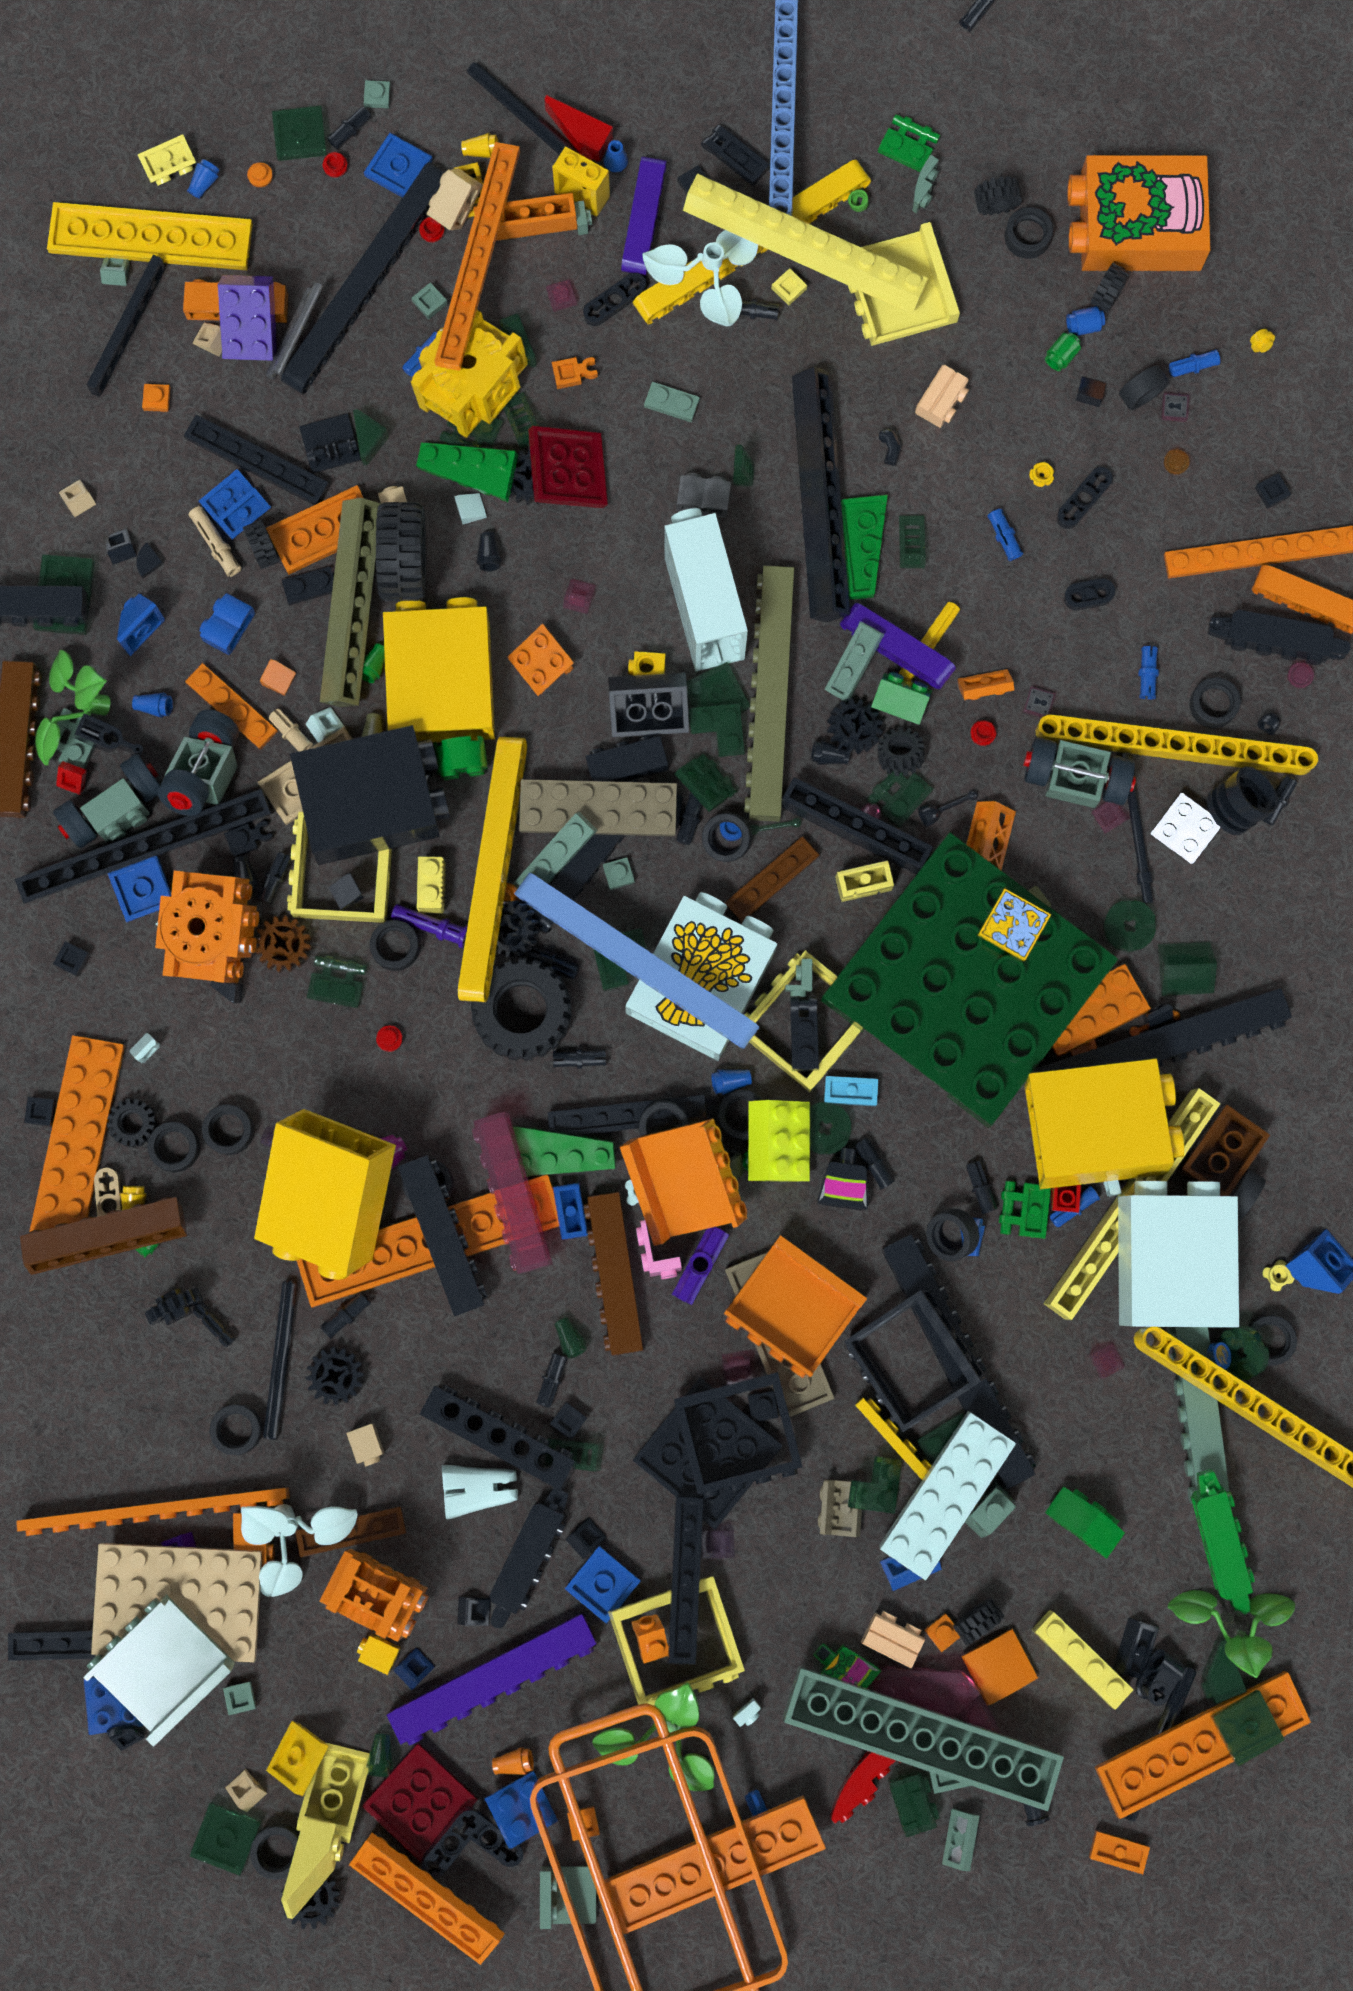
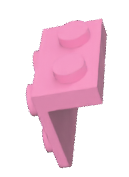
M640 1221L641 1227L636 1228L639 1246L644 1245L646 1253L641 1254L644 1272L649 1271L650 1277L661 1275L662 1280L677 1277V1272L681 1271L682 1268L680 1257L653 1262L646 1221Z

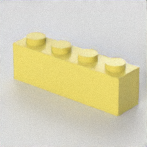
M1049 1610L1031 1629L1111 1708L1116 1710L1133 1691L1053 1611Z

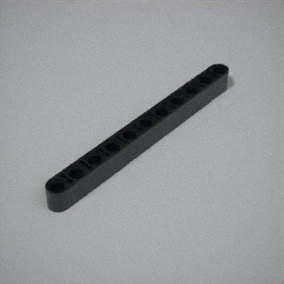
M430 162L423 167L285 367L281 375L283 383L301 394L307 392L305 389L315 381L321 372L319 370L323 364L326 365L335 351L333 349L336 344L339 345L349 330L347 328L349 325H353L361 314L362 306L364 304L367 305L376 292L374 290L376 286L381 285L389 273L388 269L391 264L394 266L403 253L402 248L404 245H408L417 231L415 229L427 218V212L430 208L429 202L432 196L437 193L441 185L440 179L445 171Z

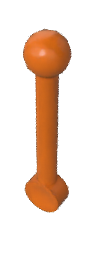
M1173 1011V1021L1179 1020L1180 1013ZM1147 1025L1141 1027L1134 1026L1130 1028L1129 1034L1132 1037L1139 1035L1140 1032L1148 1030Z

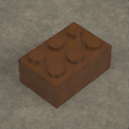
M1225 1105L1219 1109L1176 1172L1191 1182H1220V1196H1229L1270 1137V1134L1230 1106Z

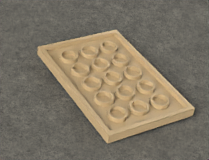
M100 1543L98 1545L91 1654L104 1655L108 1651L106 1645L116 1635L121 1638L127 1632L125 1627L136 1616L141 1619L147 1613L144 1609L154 1598L160 1600L167 1594L233 1661L255 1662L260 1603L259 1573L262 1569V1551Z

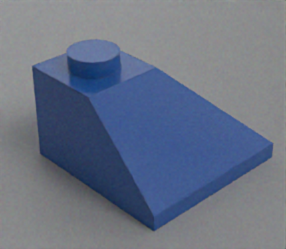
M138 594L135 598H130L124 604V609L121 611L117 640L129 656L165 621L158 607L141 594Z
M1327 1229L1299 1251L1286 1265L1292 1277L1298 1280L1302 1286L1340 1294L1353 1280V1259Z

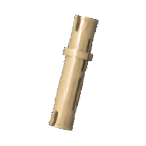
M198 506L192 509L188 515L209 545L213 558L218 560L228 577L239 573L241 566L233 557L231 547L223 541L203 507Z

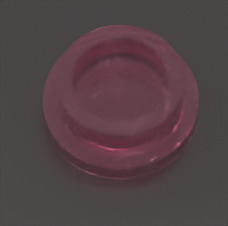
M1296 663L1289 669L1287 677L1292 686L1305 688L1313 681L1314 673L1309 665Z

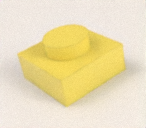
M789 268L772 284L771 289L784 302L790 305L807 289V285Z

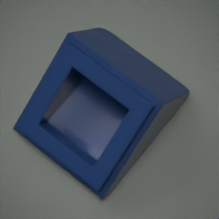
M416 1647L393 1671L413 1690L435 1666Z

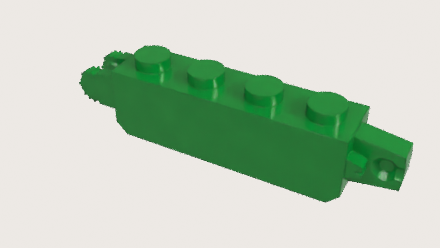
M1207 1469L1196 1473L1198 1490L1194 1491L1190 1498L1214 1588L1219 1592L1220 1597L1230 1601L1231 1606L1234 1607L1238 1615L1245 1616L1251 1609L1248 1594L1253 1593L1251 1583L1255 1582L1250 1566L1246 1567L1244 1558L1248 1557L1244 1542L1239 1541L1238 1533L1241 1532V1527L1237 1516L1233 1517L1231 1508L1235 1507L1230 1491L1226 1492L1222 1485L1219 1484L1215 1472L1212 1469Z

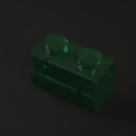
M915 1771L887 1780L906 1837L937 1828L935 1820L940 1819L935 1802L929 1803L927 1793L931 1792L927 1776L921 1777L920 1772Z

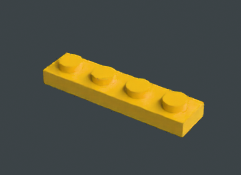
M864 1398L860 1399L855 1406L923 1480L931 1468L929 1462L926 1459L921 1462L914 1455L918 1450L908 1439L902 1441L896 1433L899 1429L889 1418L884 1421L878 1413L881 1409L871 1398L868 1401Z

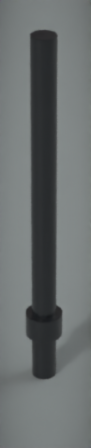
M1131 753L1121 754L1122 758L1132 760ZM1135 783L1132 792H1129L1127 800L1138 873L1136 874L1137 884L1141 886L1143 904L1146 905L1154 903L1151 889L1153 878L1152 872L1148 869Z

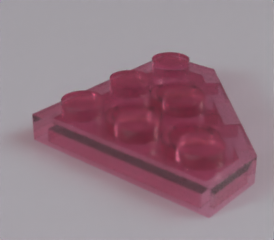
M885 1666L867 1688L953 1718L981 1693V1690L962 1670L902 1669L893 1666Z

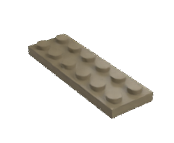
M521 779L519 831L521 833H558L575 813L580 812L597 829L595 834L675 836L677 783Z
M767 1253L725 1269L735 1297ZM763 1343L760 1347L755 1344L766 1374L769 1375L776 1372L779 1374L789 1417L834 1399L821 1364H819L811 1377L805 1375L804 1378H801L790 1370L792 1364L783 1359L782 1362H779L768 1353L771 1350Z

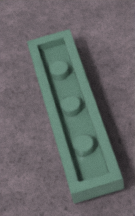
M580 812L575 813L512 885L518 889L529 872L550 884L596 833L597 829Z

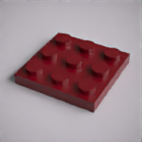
M532 426L528 429L535 502L604 508L608 505L601 433Z
M418 1743L362 1807L421 1862L425 1852L456 1813L463 1807L473 1806L478 1798Z

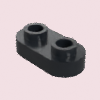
M1104 578L1075 583L1067 588L1064 594V603L1069 609L1074 611L1105 606L1112 601L1115 595V587L1111 581ZM1103 590L1106 596L1099 597L1097 591ZM1079 595L1081 601L1075 602L1072 596Z

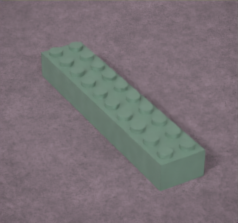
M798 1666L782 1717L784 1723L1045 1811L1049 1809L1064 1759L1062 1755L1054 1751Z

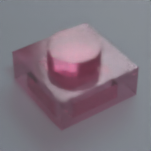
M570 280L546 286V292L553 312L577 305Z

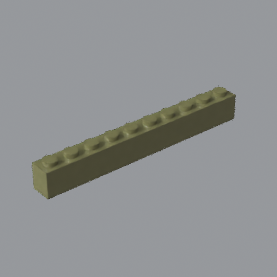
M763 566V574H758L757 589H761L762 593L761 599L756 598L755 614H760V623H755L754 638L759 639V647L753 648V663H758L757 673L752 672L751 688H756V697H751L750 713H755L754 722H749L748 736L753 738V747H748L747 762L752 763V772L746 773V787L751 788L750 797H745L744 812L749 813V820L780 822L794 567Z

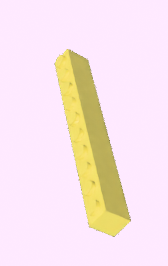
M696 175L688 191L683 211L913 314L928 280L927 277L702 175Z
M1200 1088L1190 1090L1168 1122V1126L1180 1125L1184 1140V1156L1220 1105L1218 1101ZM1184 1156L1174 1158V1164L1167 1175L1128 1180L1121 1190V1194L1112 1203L1050 1293L1044 1305L1063 1319L1072 1320L1118 1254V1197L1135 1195V1181H1168Z

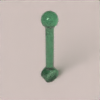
M794 818L789 822L759 827L757 825H750L752 835H756L760 831L790 826L798 828L802 822L799 818Z

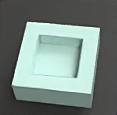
M752 1698L733 1715V1719L740 1727L744 1723L749 1726L760 1716L758 1711L761 1707Z

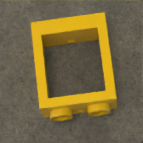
M565 146L552 166L554 191L557 195L573 193L574 202L584 201L585 210L590 209V213L597 217L610 197L609 170ZM585 162L587 165L581 166V163Z

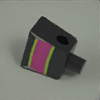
M841 1148L840 1162L828 1163L816 1204L861 1211L868 1209L867 1170L865 1166L855 1165L857 1150Z

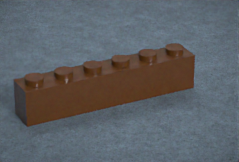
M2 661L0 684V817L26 818V811L31 809V796H28V787L33 785L34 776L33 771L30 770L31 761L35 760L36 749L32 745L33 736H36L38 730V723L34 718L35 711H39L40 708L37 686L42 684V672L39 671L33 662Z
M617 1192L588 1197V1204L583 1205L586 1220L591 1219L592 1230H587L589 1245H595L596 1256H591L593 1271H599L600 1282L595 1283L597 1298H603L604 1308L599 1309L601 1324H607L608 1335H603L605 1351H611V1356L643 1351L620 1195Z
M166 1197L158 1202L137 1204L130 1209L122 1211L113 1210L106 1215L85 1217L78 1222L70 1224L61 1223L54 1228L33 1230L26 1235L20 1236L23 1265L31 1275L186 1237L187 1231L183 1207L177 1197Z

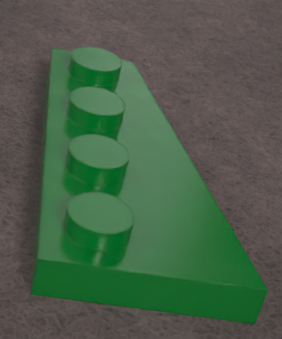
M888 495L841 499L849 600L874 597Z

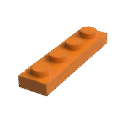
M203 663L185 681L189 687L216 711L230 717L238 726L239 731L258 749L261 750L278 732L277 729Z

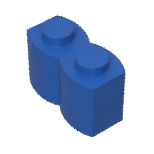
M226 593L222 598L216 600L213 606V615L209 619H205L201 624L200 637L203 642L230 655L253 619L255 611L253 607Z

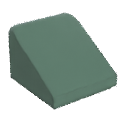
M105 257L100 268L102 284L126 286L130 260Z

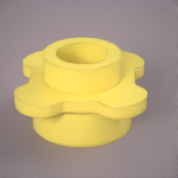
M1283 1260L1276 1261L1274 1266L1264 1268L1262 1272L1263 1277L1267 1278L1270 1282V1288L1273 1291H1280L1283 1285L1291 1284L1294 1281L1286 1267V1262ZM1277 1273H1279V1274L1281 1275L1280 1278H1277V1277H1276V1274H1277Z

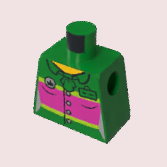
M823 1643L813 1655L824 1665L819 1673L866 1689L881 1672L876 1665L844 1645L834 1653Z

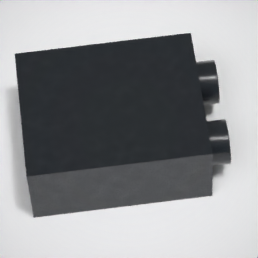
M413 725L290 753L310 845L318 866L439 838L440 835L436 821L450 818L443 787L429 791L425 772L438 769L432 740L427 739L417 742Z

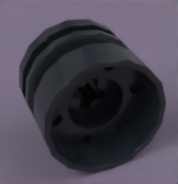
M1243 767L1209 792L1207 806L1210 815L1220 828L1231 835H1241L1255 826L1257 822L1275 812L1278 806V796L1270 780L1261 771L1253 767Z

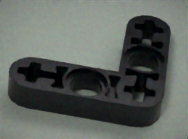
M466 1806L456 1813L421 1859V1868L428 1872L433 1879L441 1877L470 1840L507 1867H514L521 1863L523 1850L521 1844L513 1847L515 1848L516 1856L506 1858V1853L500 1845L503 1842V1845L507 1849L509 1848L505 1840L502 1841L504 1838L498 1825L476 1808ZM471 1815H473L474 1824L471 1825L470 1823H468L465 1825V1827L462 1829L463 1833L465 1834V1836L463 1837L458 1830L454 1829V1827L457 1826V1828L460 1830L464 1825L463 1817L466 1816L469 1818ZM493 1830L497 1833V1838L493 1843L483 1842L482 1835L485 1831ZM448 1836H455L459 1839L458 1845L453 1849H447L443 1845L445 1838ZM439 1848L443 1853L438 1860L439 1868L433 1867L429 1870L428 1861H436L439 1857V1852L437 1851Z

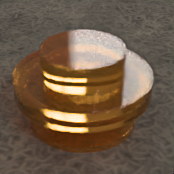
M1171 450L1164 458L1165 469L1174 475L1184 473L1189 466V457L1182 450Z

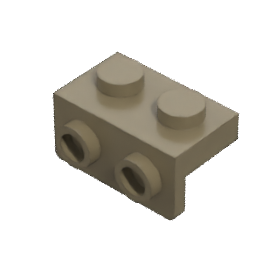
M824 1480L820 1489V1499L822 1501V1510L818 1517L820 1534L860 1537L864 1483Z

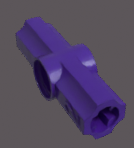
M717 1227L706 1229L672 1293L673 1296L693 1305L729 1234ZM697 1258L707 1260L708 1268L706 1271H696L693 1267L694 1260Z

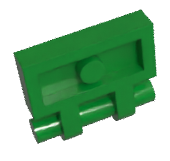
M896 114L892 124L899 126L900 129L898 132L890 128L887 130L878 148V153L921 172L925 162L933 153V148L926 146L927 141L937 144L941 135L932 131L933 128L927 125L923 127L912 122L913 119L908 116L904 118ZM909 131L920 136V138L916 141L905 135Z
M1005 1181V1189L1001 1193V1200H1003L1002 1215H999L998 1222L1001 1224L1000 1234L1010 1235L1011 1225H1019L1018 1236L1046 1239L1051 1188L1040 1189L1038 1184L1024 1183L1022 1193H1016V1182ZM1014 1201L1021 1202L1020 1217L1012 1216Z

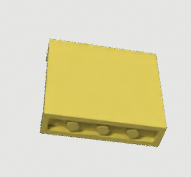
M930 222L921 224L919 232L861 247L928 278L913 314L848 286L850 293H855L857 299L854 302L855 310L858 316L862 315L864 321L862 332L865 339L869 338L871 346L953 324L958 321L960 312Z

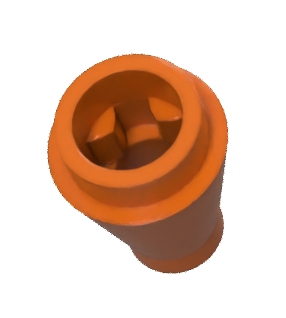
M521 1747L500 1757L493 1758L492 1768L494 1774L527 1775L529 1771L534 1770L531 1750Z

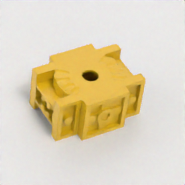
M478 310L476 311L461 370L435 366L434 360L443 332V328H441L433 342L422 350L419 357L422 369L414 374L411 381L419 407L427 413L429 410H432L457 427L458 433L466 438L481 420L491 424L520 389L518 375L528 365L521 337L515 333H512L510 336L483 320L482 313Z

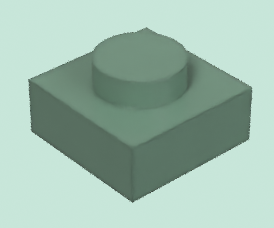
M365 80L364 107L389 108L390 82Z
M584 201L574 202L578 235L588 234V225H592L590 209L585 210Z
M431 282L412 297V302L428 320L447 305V300Z
M627 857L603 864L610 890L635 883Z
M251 1681L223 1688L228 1715L257 1708Z

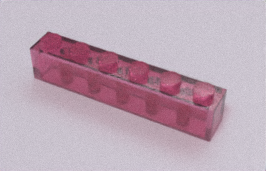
M500 1112L473 1121L475 1128L472 1129L473 1137L477 1144L480 1143L482 1153L479 1154L483 1168H487L490 1177L487 1179V1185L490 1193L495 1194L497 1204L494 1205L498 1219H502L505 1228L502 1230L503 1240L506 1245H510L512 1255H509L512 1269L514 1271L517 1270L518 1274H526L553 1265L509 1113Z

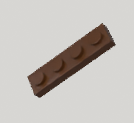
M802 836L724 904L727 905L730 912L742 924L746 916H751L817 860L819 854Z
M402 1506L357 1516L356 1523L351 1532L343 1540L335 1544L320 1545L315 1541L314 1534H309L304 1529L296 1530L295 1533L300 1557H305L405 1534L407 1531Z

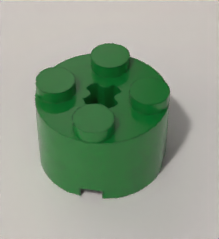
M471 736L441 740V746L434 742L433 748L438 769H436L437 775H440L445 781L459 779V774L467 773L470 777L485 775L484 770L488 768L484 737L477 736L478 741H471Z

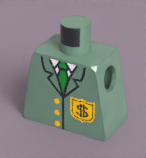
M995 1482L977 1502L965 1523L981 1538L988 1536L1015 1509L1016 1500Z

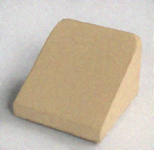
M204 322L193 344L220 356L222 352L220 326Z
M81 480L76 481L59 492L74 517L96 505Z
M247 1769L226 1787L238 1808L245 1812H248L267 1794Z

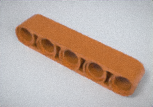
M1261 566L1252 587L1254 594H1263L1266 599L1280 605L1281 603L1287 604V607L1302 614L1306 612L1311 614V617L1326 624L1330 622L1335 624V628L1352 634V599L1275 567Z

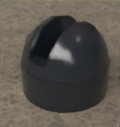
M1269 712L1260 718L1257 725L1268 735H1274L1279 729L1281 722L1277 718V714ZM1265 723L1269 725L1270 728L1265 729Z

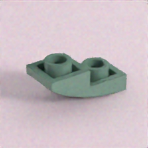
M932 155L925 162L917 180L912 211L915 213L921 207L925 209L933 197L931 195L932 183L939 173L937 170L939 160Z

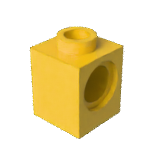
M635 651L634 660L629 659L628 675L664 674L665 672L664 653ZM643 664H650L653 666V670L649 673H644L640 670V667Z
M371 1634L368 1639L363 1638L358 1647L357 1653L361 1654L358 1662L388 1675L401 1647Z

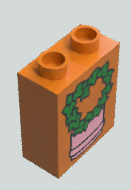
M1087 155L1081 174L1069 176L1068 205L1080 206V222L1070 223L1069 252L1081 253L1082 271H1107L1112 263L1128 271H1201L1210 252L1207 156Z

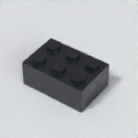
M685 672L608 677L612 737L689 733Z

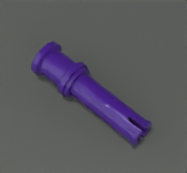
M400 904L395 905L391 915L392 920L406 922L410 926L435 934L436 938L440 941L445 939L458 944L459 948H464L467 925L462 927L451 923L448 918L439 920L400 906Z

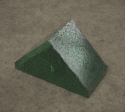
M355 409L353 414L360 457L363 466L369 465L387 441L389 435L385 427L360 410Z

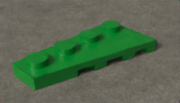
M421 442L416 466L424 472L445 480H452L467 488L471 487L483 494L495 496L508 503L518 454L516 451Z
M511 1124L506 1125L512 1177L617 1168L614 1141L573 1136L566 1133H555Z

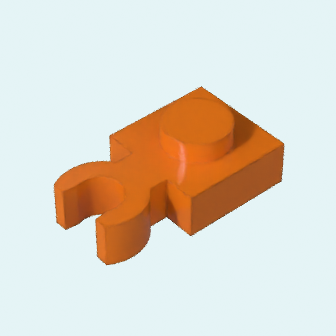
M576 357L552 362L557 389L581 385V377L587 379L597 378V370H587L588 366L595 365V359L589 357L580 364L577 363Z

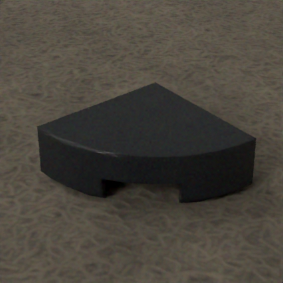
M144 544L137 555L136 561L137 569L142 579L163 565L149 544Z
M120 1725L107 1730L108 1737L121 1751L145 1738L143 1730L135 1725Z

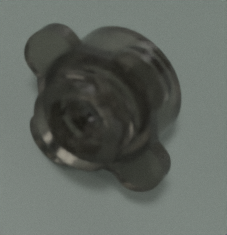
M1236 1610L1232 1613L1225 1611L1221 1613L1223 1627L1229 1637L1234 1638L1236 1635L1246 1636L1248 1620L1241 1611Z

